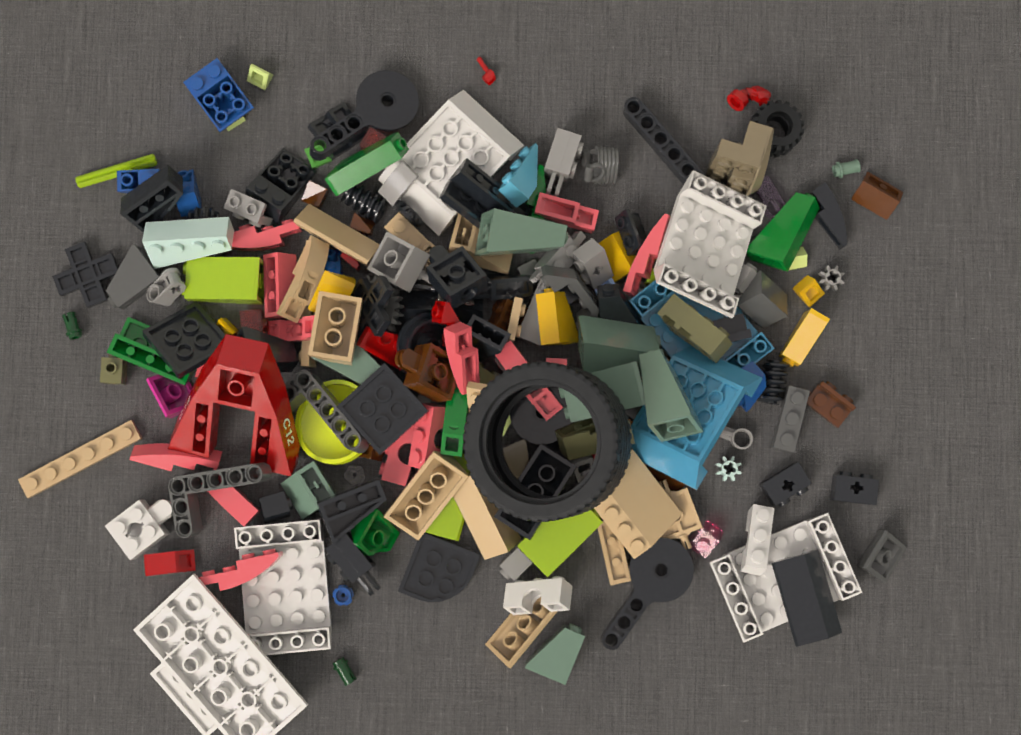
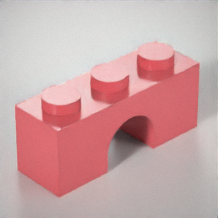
M422 403L429 412L414 425L408 466L420 469L433 451H441V448L435 446L434 438L437 431L443 428L446 409L444 405Z
M414 425L385 451V454L388 456L386 463L382 462L379 470V475H382L381 480L407 486L412 467L400 460L399 451L404 445L412 443Z

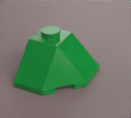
M377 508L351 529L353 543L365 556L390 551L400 534Z

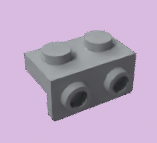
M234 189L230 190L224 209L233 212L232 216L241 220L247 218L250 220V224L260 228L262 225L270 226L273 218L264 215L266 203Z

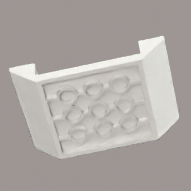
M462 90L448 99L407 143L408 152L402 159L386 167L378 181L384 184L399 164L405 161L419 177L407 189V192L400 201L409 205L422 218V221L440 236L452 224L453 218L458 212L439 197L445 184L462 162L468 158L490 177H493L508 160L511 161L519 153L524 145L466 91Z
M693 170L679 192L653 270L656 283L733 318L739 298L734 296L751 235L753 229L761 225L767 206Z
M828 513L804 520L771 534L767 570L761 576L740 572L742 553L746 545L709 562L743 643L763 635L764 631L788 622L772 567L773 562L818 549L833 602L838 600L844 601L862 593Z
M310 520L234 528L236 549H239L240 560L244 554L254 553L255 556L263 555L262 551L274 548L276 552H283V556L267 571L242 584L245 632L265 655L331 649L332 623L325 540L321 521Z

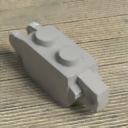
M579 231L574 232L572 236L568 235V240L564 247L547 251L535 265L536 271L530 277V281L535 283L543 276L541 267L544 265L570 268L573 262H575L572 252L578 249L586 238L583 232ZM543 282L538 288L540 292H544L543 289H547Z

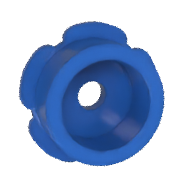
M339 585L338 588L334 589L333 598L337 605H349L352 602L354 593L347 585Z

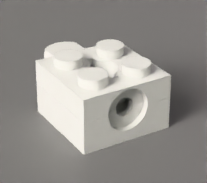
M163 499L149 506L146 500H138L105 525L106 529L130 560L137 559L170 534L163 523L173 516L171 502Z

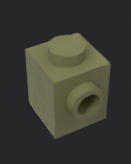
M108 354V357H101L100 383L126 385L128 362L111 354Z

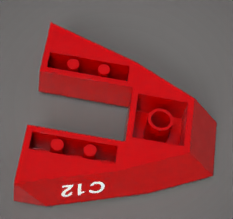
M226 334L202 367L179 414L168 449L209 458L217 446L220 404L255 412L250 464L265 462L269 464L273 473L292 476L298 465L300 443L286 386L270 345L266 342Z

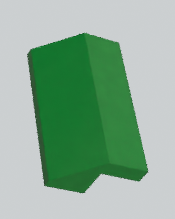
M128 317L120 335L115 333L107 353L186 386L197 369L178 379L143 337L142 331L150 326Z

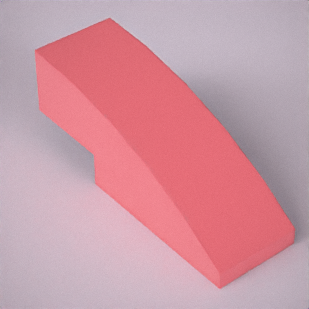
M539 192L534 213L556 223L592 234L595 230L599 210L581 206L580 203Z
M458 322L443 329L451 370L460 393L465 395L467 394L466 387L469 381L480 383L478 349L472 346L471 326Z
M219 475V476H218V480H219V482L221 483V482H222V478H221V476ZM237 487L208 491L243 527H246L261 511Z

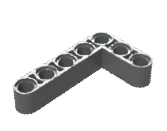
M300 370L285 383L292 413L303 402L308 400L348 450L359 454L367 451L369 442L336 407L340 403L317 375L307 370ZM309 377V382L305 385V380ZM294 391V396L290 399V394ZM321 392V398L317 400V395ZM334 407L332 415L329 416L330 409ZM346 422V428L342 431V425ZM359 438L358 445L354 447V441Z
M260 462L173 477L168 483L177 535L181 538H187L199 534L202 530L198 492L267 481L272 475V469L269 464ZM257 468L260 470V477L257 476ZM238 471L241 474L240 480L237 477ZM219 475H220L221 478H222V482H221V483H220L219 480H218V476H219ZM200 478L202 479V486L199 483ZM184 502L187 505V510L184 508Z

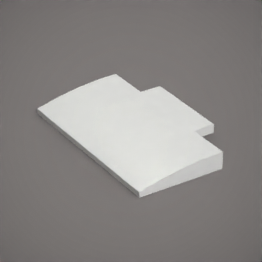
M196 574L188 578L133 629L161 661V664L150 675L202 735H210L217 728L224 735H275L309 705Z

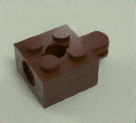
M432 343L417 345L415 350L407 348L396 353L395 364L407 371L403 383L404 386L436 403L452 400L456 381L445 350Z

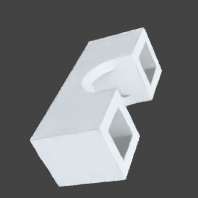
M753 504L749 509L745 530L748 532V537L742 553L740 572L761 576L767 570L774 508Z
M554 576L552 579L535 578L533 581L516 580L514 583H506L503 608L513 615L532 614L535 601L541 597V605L550 612L570 610L572 585L560 576Z

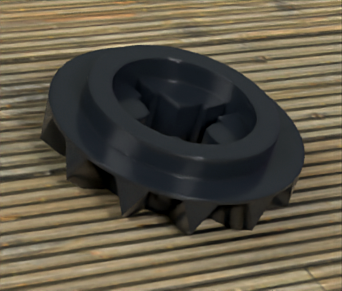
M400 200L395 203L396 211L404 216L413 226L420 227L423 224L422 218L409 205Z

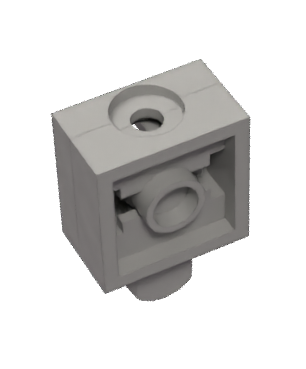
M557 128L544 168V176L550 178L546 194H551L554 182L557 180L558 184L554 196L558 197L563 182L568 183L569 178H574L578 164L575 162V159H580L584 145L581 142L582 135Z

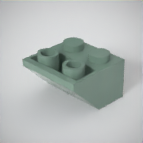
M317 461L306 465L281 483L282 488L287 496L290 497L302 520L319 510L316 502L337 494Z

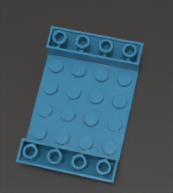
M655 280L630 299L629 302L641 322L646 326L655 328L656 335H660L661 347L670 358L691 346L670 331L657 314L673 294L695 308L700 315L708 317L711 321L728 317L657 284ZM738 307L736 308L735 315L742 313ZM745 315V323L747 329H750L752 337L732 342L731 347L721 357V360L739 368L752 361L756 364L775 349L762 332H757Z
M690 346L674 354L669 363L675 370L703 427V432L661 442L648 426L645 405L642 406L631 424V429L635 444H632V449L644 464L697 490L708 472L702 466L744 394L752 397L761 383L762 377L721 359L715 363Z

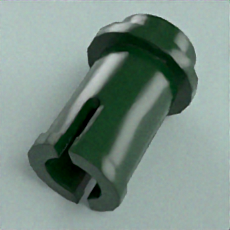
M68 312L67 316L63 314L62 318L67 329L66 336L70 340L82 337L81 333L83 330L79 327L76 312Z
M342 657L332 663L334 666L333 670L338 672L344 685L347 686L357 678L347 664L348 660Z

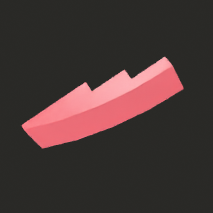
M664 214L639 249L623 288V292L628 296L634 297L638 294L642 278L650 279L655 259L658 257L670 220L669 214Z
M168 443L134 445L129 459L168 471H172L173 465L195 470L196 464L217 469L222 451L213 450L209 458L170 450L168 449Z

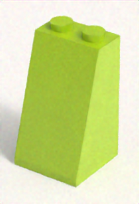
M202 257L184 262L183 274L186 275L184 283L186 290L182 293V296L187 301L264 305L263 260L260 257Z
M594 508L577 516L542 522L531 540L524 537L516 546L548 577L603 522Z

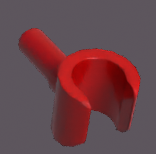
M478 57L477 61L485 72L482 79L490 86L496 80L495 74L486 66L483 59Z

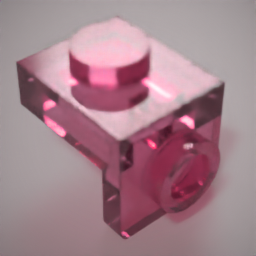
M706 520L703 527L690 542L691 549L706 559L720 542L723 531L717 524Z

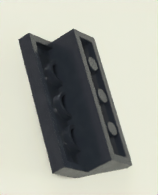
M468 158L462 162L445 184L439 197L478 229L482 214L494 208L528 216L531 210L524 203L515 207L498 191L501 185Z
M818 549L773 562L772 567L795 646L798 647L829 639L842 633Z

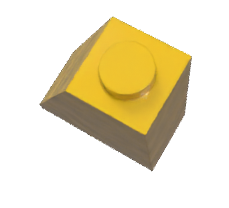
M552 288L543 289L544 293L536 294L541 345L578 343V331L565 292H554Z
M812 308L804 312L779 354V357L783 358L782 362L788 363L790 367L801 365L830 319Z

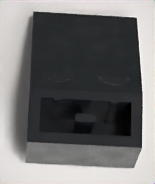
M282 148L246 187L245 195L266 203L264 215L273 218L272 221L279 224L292 209L305 190L308 181L313 179L317 171Z

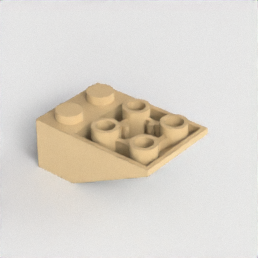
M458 213L448 249L449 253L463 246L480 268L508 275L513 254L474 256L479 229Z

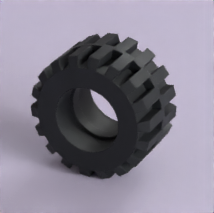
M773 100L768 101L767 104L761 105L749 120L762 125H766V121L773 120L783 126L785 137L773 136L769 157L772 154L774 158L779 157L781 154L782 156L786 155L800 142L801 136L804 134L805 129L802 127L805 123L804 120H800L802 117L801 112L797 113V108L795 106L790 107V103L787 101L784 104L782 100H776L775 103Z

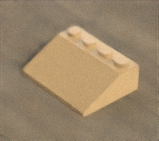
M630 449L629 465L625 469V475L621 478L618 487H615V491L605 501L600 502L601 504L594 507V509L635 559L652 547L682 515V512L635 451Z

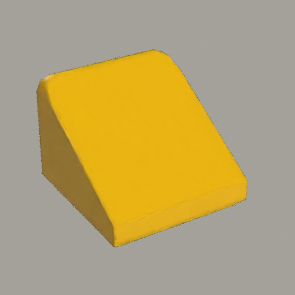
M808 275L793 287L794 292L808 307H811L825 294L817 281Z

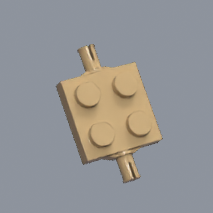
M666 479L663 480V484L662 481H659V484L682 512V515L661 538L680 539L682 546L686 550L687 547L690 549L692 546L687 535L703 526L688 487L678 491H670Z

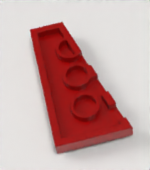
M366 326L356 345L401 371V368L395 364L398 335L385 331L382 337L374 336L370 327Z

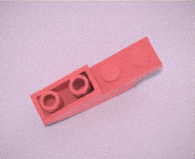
M293 219L281 222L282 225L278 227H264L261 229L262 232H258V229L255 226H251V224L239 227L238 231L234 232L232 249L239 251H263L285 246L284 237L302 232V229L293 222Z
M511 340L506 343L501 353L495 355L505 370L528 363ZM548 387L536 390L526 396L546 421L563 408Z
M274 548L262 551L263 555L255 556L254 553L244 554L241 560L236 561L237 569L233 565L222 568L223 572L215 573V570L204 571L202 576L198 578L204 585L218 583L220 591L246 583L267 571L283 556V552H276Z

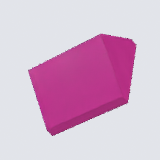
M159 374L147 378L146 381L165 417L172 419L178 416L192 390L190 382L185 386Z

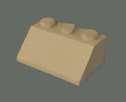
M319 291L308 356L352 366L363 306L362 298Z

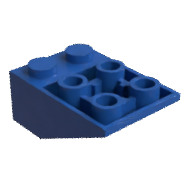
M218 58L183 82L219 132H222L254 109Z

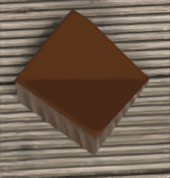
M309 180L301 201L311 204L320 210L329 190Z
M355 212L350 228L370 237L376 224L372 220L358 216Z

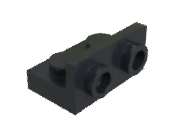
M625 209L614 219L627 255L633 256L637 255L647 236L639 213L631 214L630 209Z

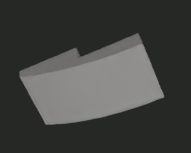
M402 161L378 192L394 206L405 195L407 189L419 175L405 161Z

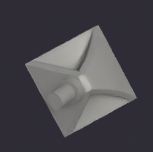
M386 232L367 269L378 276H386L389 282L410 292L417 279L430 283L428 273L423 268L430 254Z

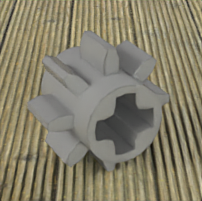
M829 265L825 267L826 273H818L822 277L818 284L825 286L824 291L832 287L833 291L838 290L836 284H844L841 276L845 273H840L838 266L830 269ZM834 276L835 280L828 281L827 277Z

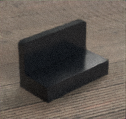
M742 313L734 315L733 318L726 317L712 321L714 326L717 328L722 327L730 334L728 338L731 342L752 337L750 329H747Z

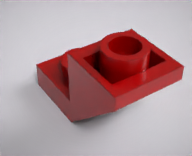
M435 302L431 312V322L444 324L446 327L460 322L449 302ZM443 332V335H442L443 344H442V346L446 347V345H445V338H444V332Z
M194 549L144 555L145 576L196 571Z

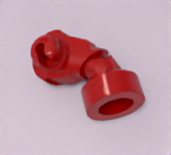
M760 86L746 87L745 90L734 89L727 96V102L734 110L742 111L748 105V99L756 101L760 107L764 103L767 104L770 101L771 93Z

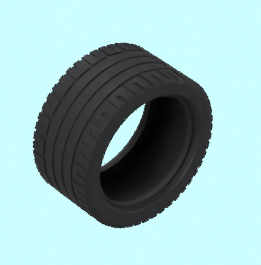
M532 362L507 369L503 374L494 377V380L487 383V386L480 391L481 394L475 398V403L471 405V411L467 415V423L464 426L465 434H463V450H465L466 465L471 472L472 480L474 479L475 481L474 484L491 504L494 503L495 507L499 510L502 509L504 513L512 514L513 517L522 518V520L549 522L588 512L600 505V502L605 501L615 491V487H618L621 478L625 475V469L629 465L630 449H632L630 439H632V434L630 433L631 427L623 405L620 404L619 398L614 395V391L605 382L600 381L598 377L576 367L550 362ZM547 387L564 389L578 398L589 411L597 434V450L590 471L575 488L560 496L542 495L520 483L506 463L502 444L504 426L512 409L528 394Z

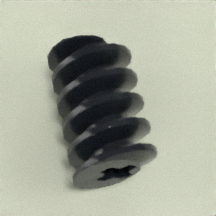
M357 185L345 191L340 202L345 200V204L347 206L352 205L353 210L360 208L359 213L361 215L367 213V219L374 217L373 221L375 224L385 214L388 207L385 205L386 199L384 198L379 202L378 193L371 197L372 190L370 189L365 193V185H362L360 188H357Z
M767 360L769 363H764L762 366L768 370L763 372L766 376V388L762 392L763 396H759L757 401L779 405L777 401L784 400L779 393L786 391L780 385L787 384V381L782 379V376L789 374L783 368L790 367V365L781 361Z

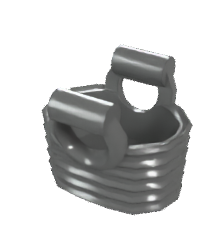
M598 145L595 149H583L581 165L585 166L584 181L593 182L594 185L616 184L619 170V149L617 147ZM590 154L598 156L596 163H589Z

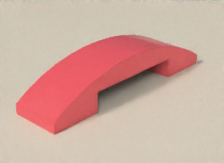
M315 315L304 316L302 319H299L298 323L291 320L268 321V334L289 342L308 341L311 339Z

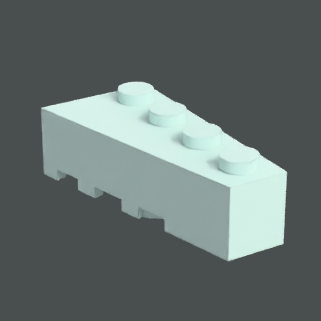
M229 217L146 222L142 243L154 269L232 250L234 229Z

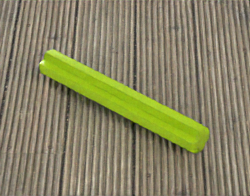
M150 154L83 174L75 178L76 184L79 188L116 178L117 171L150 168L157 165V159L154 154Z

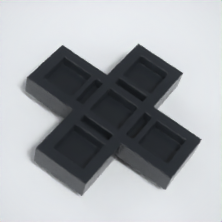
M86 242L66 248L65 252L72 269L52 276L59 295L65 296L80 290L87 308L108 301L101 281L113 277L117 272L118 265L114 255L110 253L93 260Z
M379 275L373 285L370 284L368 278L360 277L351 293L353 297L363 299L357 335L359 338L366 326L370 327L374 336L382 337L392 322L384 308V305L394 291L386 276Z

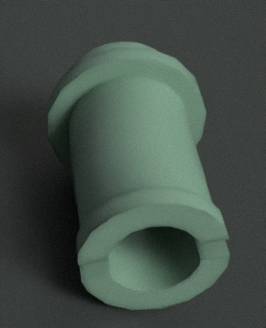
M857 159L844 163L836 162L835 165H832L834 177L842 178L843 175L859 173L861 171L860 163Z

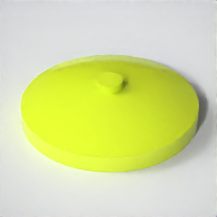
M345 380L323 382L339 403L359 387ZM321 392L317 395V400L321 398ZM308 400L299 406L295 427L300 446L311 458L325 464L340 465L348 463L362 454L348 450ZM334 407L330 409L329 416L332 415ZM346 422L342 425V431L346 428ZM359 438L354 441V447L358 445Z

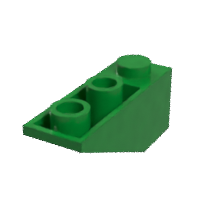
M455 387L452 400L446 401L440 454L462 457L464 452L463 434H465L464 426L467 422L468 404L467 394H461L458 387Z

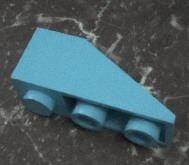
M536 143L529 148L526 146L518 154L520 158L510 166L511 172H508L501 180L503 184L498 191L515 207L527 201L537 187L538 145Z

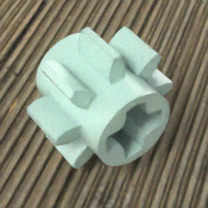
M723 456V462L715 464L719 467V471L715 474L723 475L722 481H726L727 477L735 481L734 475L741 474L738 471V466L741 463L733 462L734 456L729 461ZM730 463V468L733 469V472L726 474L724 465H729Z

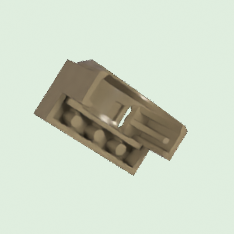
M749 121L743 143L721 139L709 161L705 175L719 183H726V186L737 192L745 191V196L758 191L767 169L774 128Z

